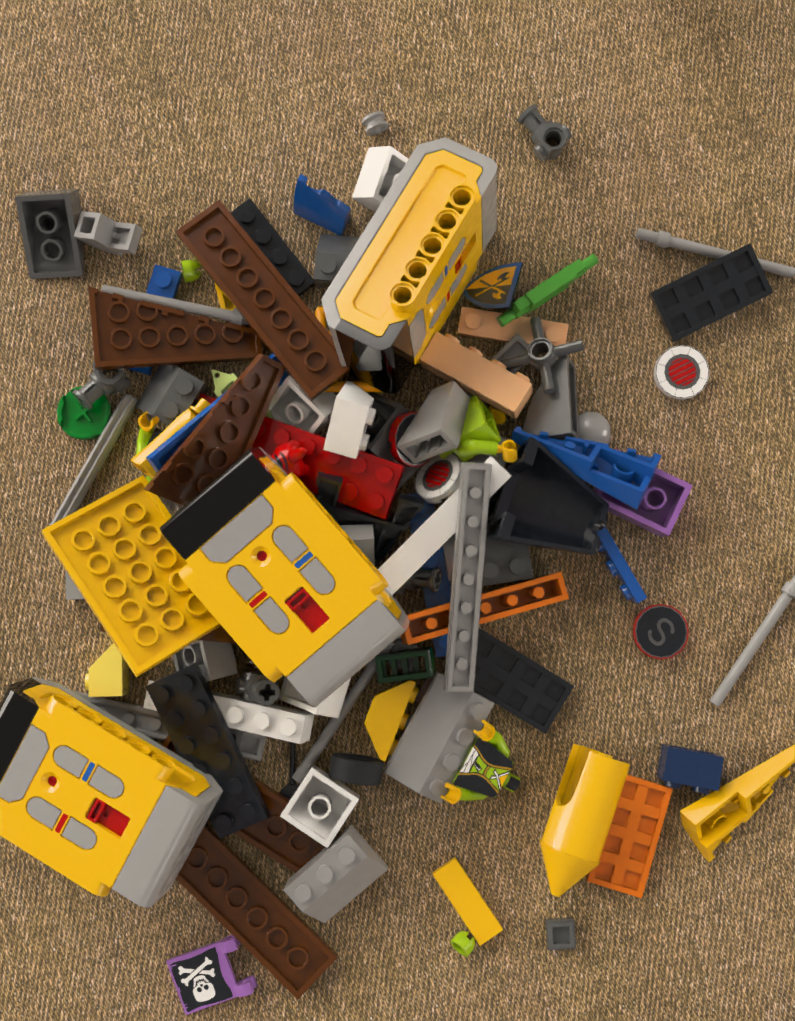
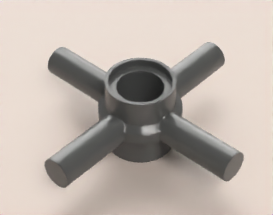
M533 317L530 319L534 340L528 346V353L503 359L501 363L507 367L506 370L530 364L540 372L544 393L551 394L555 392L551 368L557 361V357L583 351L584 345L581 339L554 346L544 337L541 318ZM541 353H547L544 357H538Z

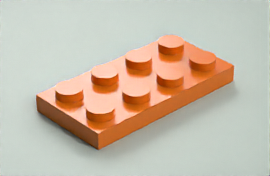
M627 774L599 859L601 863L587 874V882L642 898L673 789L671 787Z

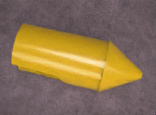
M573 743L543 836L539 839L550 891L556 897L564 894L601 863L599 859L630 767L629 763L612 759L613 756Z

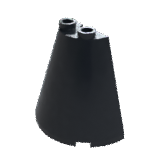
M529 437L517 449V461L508 467L507 471L512 476L490 498L487 529L489 531L486 534L487 537L494 541L595 555L601 545L600 537L597 536L598 530L601 531L607 524L609 504L533 437Z

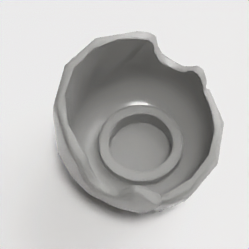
M588 411L578 415L579 439L605 444L610 443L611 427L603 415L598 412Z

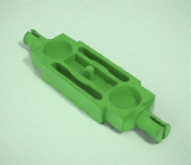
M591 254L583 261L579 258L516 300L508 311L496 318L497 322L501 327H504L525 313L528 315L567 289L572 282L585 274L591 267L599 263L598 258L594 254Z

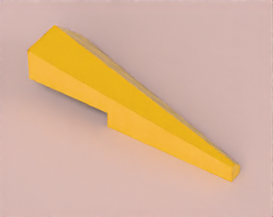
M795 744L720 787L719 791H713L680 810L683 828L708 862L715 858L712 852L722 841L728 843L732 839L729 833L742 822L746 823L774 792L771 786L780 776L787 778L791 773L788 767L795 763Z

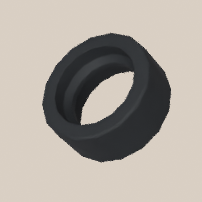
M333 753L329 777L349 784L377 786L381 784L384 761L359 754Z

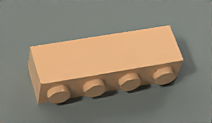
M436 332L419 359L422 367L447 382L454 380L465 392L473 396L477 395L481 401L516 420L533 393L531 380L522 373H511L506 370L507 367L496 359L490 361L482 357V352L472 346L466 348L460 345V341L448 333L444 336Z

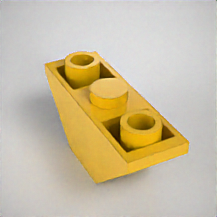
M414 679L405 680L376 693L365 718L364 724L379 759L384 762L388 755L392 756L399 742L394 739L397 730H403L409 714L404 713L408 702L413 704L419 688L414 687L416 683Z

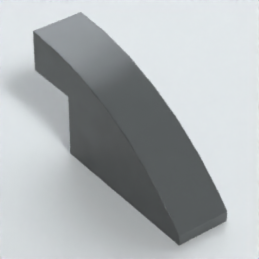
M568 355L560 356L551 368L555 392L545 394L541 382L528 409L522 431L534 435H539L541 431L548 432L549 438L564 440L566 436L579 438L575 363Z

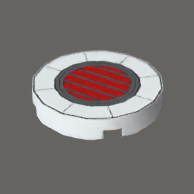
M678 345L669 348L659 356L655 364L653 376L656 386L662 394L676 400L693 398L704 389L709 379L710 370L706 358L700 351L691 346Z
M454 453L445 459H442L439 455L433 456L429 462L419 469L415 478L417 494L426 502L432 504L443 502L441 499L445 497L449 498L459 488L461 462L463 461Z

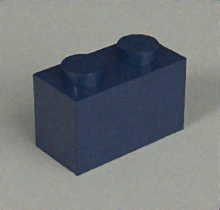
M662 743L657 777L665 781L664 785L681 789L683 784L692 786V791L709 794V789L719 791L724 757L717 753Z

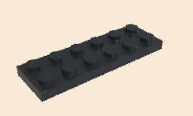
M195 662L147 685L146 689L178 755L194 764L193 766L203 773L212 775L223 790L209 816L218 838L221 839L267 819L271 814L198 663Z

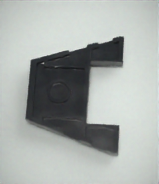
M318 471V501L339 525L373 524L375 567L395 544L397 537L402 531L409 527L415 515L424 508V499L402 493L399 495L393 516L387 519L336 503L343 477Z

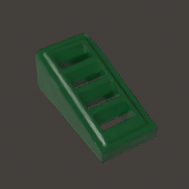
M432 647L380 654L375 657L379 684L430 678L436 674ZM419 656H424L425 670H421ZM410 657L413 658L414 671L410 672L408 658ZM396 659H401L403 673H398ZM386 660H390L392 675L387 676Z

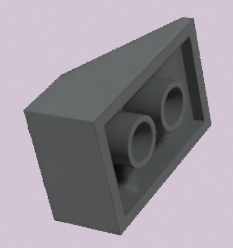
M79 189L33 191L15 196L30 279L83 276L84 244L74 237L82 211Z

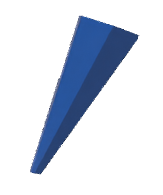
M516 427L513 430L511 440L519 445H522L529 437L535 438L580 479L636 510L648 490L662 455L653 453L652 457L637 455L636 449L630 448L626 452L616 451L609 448V444L566 436L564 440L549 438L548 432L543 431L539 435L529 434L521 431V427Z

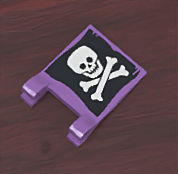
M232 934L217 942L166 961L185 1015L235 997H244L254 993V988L258 986L255 976L251 975L237 982L227 953L237 950L238 945H241V943Z

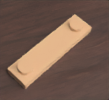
M462 306L457 335L508 343L518 333L528 344L534 340L530 323L531 318L521 316L501 327L496 318L503 313ZM541 320L546 339L554 346L566 343L569 324Z

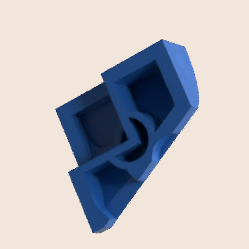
M300 174L294 194V214L342 236L351 219V208L334 198L325 189L315 190L307 186L308 178Z

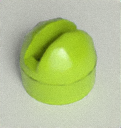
M195 260L181 261L185 283L199 279L202 271L195 269L200 268L201 265Z
M468 931L458 932L450 941L453 948L464 957H468L475 947V938L473 936L470 939L466 937L469 933Z

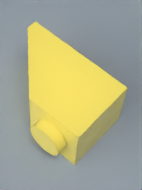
M114 643L89 668V673L85 675V689L89 690V697L124 696L129 694V665Z

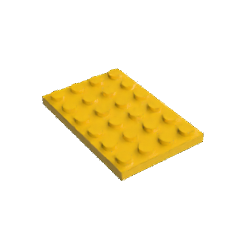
M144 475L42 529V535L136 677L221 626L179 576V570L187 562L181 550L170 538L179 530L173 525L175 520L158 495L144 490L149 483Z

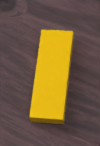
M456 857L432 872L434 878L480 946L503 931V927Z

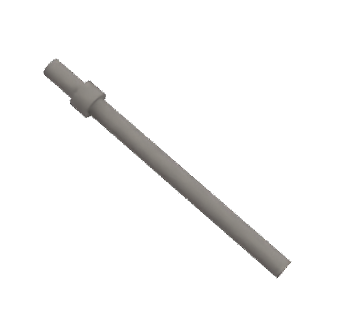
M638 227L635 238L655 243V246L666 249L668 246L714 259H719L732 252L671 236L670 232L662 230L654 232ZM757 258L765 272L793 278L795 274L794 267Z
M104 284L101 292L124 295L125 298L140 302L143 300L182 310L186 313L230 321L240 326L243 324L249 325L235 308L231 311Z
M795 575L790 582L786 581L781 589L782 594L710 699V702L715 706L719 707L790 601L795 599Z
M391 643L378 655L389 653L394 643ZM375 657L366 664V668L345 697L339 719L331 718L293 774L292 778L299 783L303 781L374 674L377 673Z

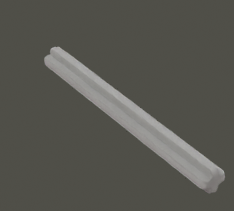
M129 394L123 395L50 525L76 512L133 413L138 402L135 397Z

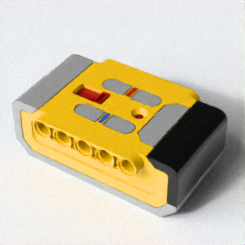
M446 137L416 146L321 299L341 366L350 368L349 375L384 393L394 394L399 392L415 365L420 363V357L436 332L439 333L475 273L477 261L482 255V251L485 250L496 231L497 164L490 157Z
M261 447L249 448L160 527L164 537L187 562L178 573L189 589L270 681L276 682L284 675L313 707H317L408 629L410 620L397 600L386 589L389 584L383 575L303 482L292 472L288 475L277 461Z
M38 677L10 684L0 702V836L94 895L100 897L108 896L112 888L141 907L149 908L153 906L171 889L223 790L212 775L203 773L195 768L194 764L60 683Z

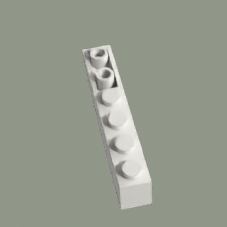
M149 680V681H148V685L151 684V683H153V682H155V681H154V680ZM146 691L143 708L157 711L148 691ZM211 691L229 728L297 744L310 741L315 714L277 704L266 706L259 702L244 701L240 696Z

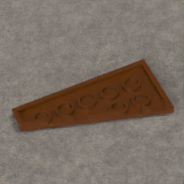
M88 286L95 370L252 361L258 354H263L261 339L252 328L229 322L226 324L210 320L209 317L187 314L182 310L143 300L141 302L125 298L124 295L109 294Z
M258 354L144 490L190 508L248 457L284 373V365L266 355Z

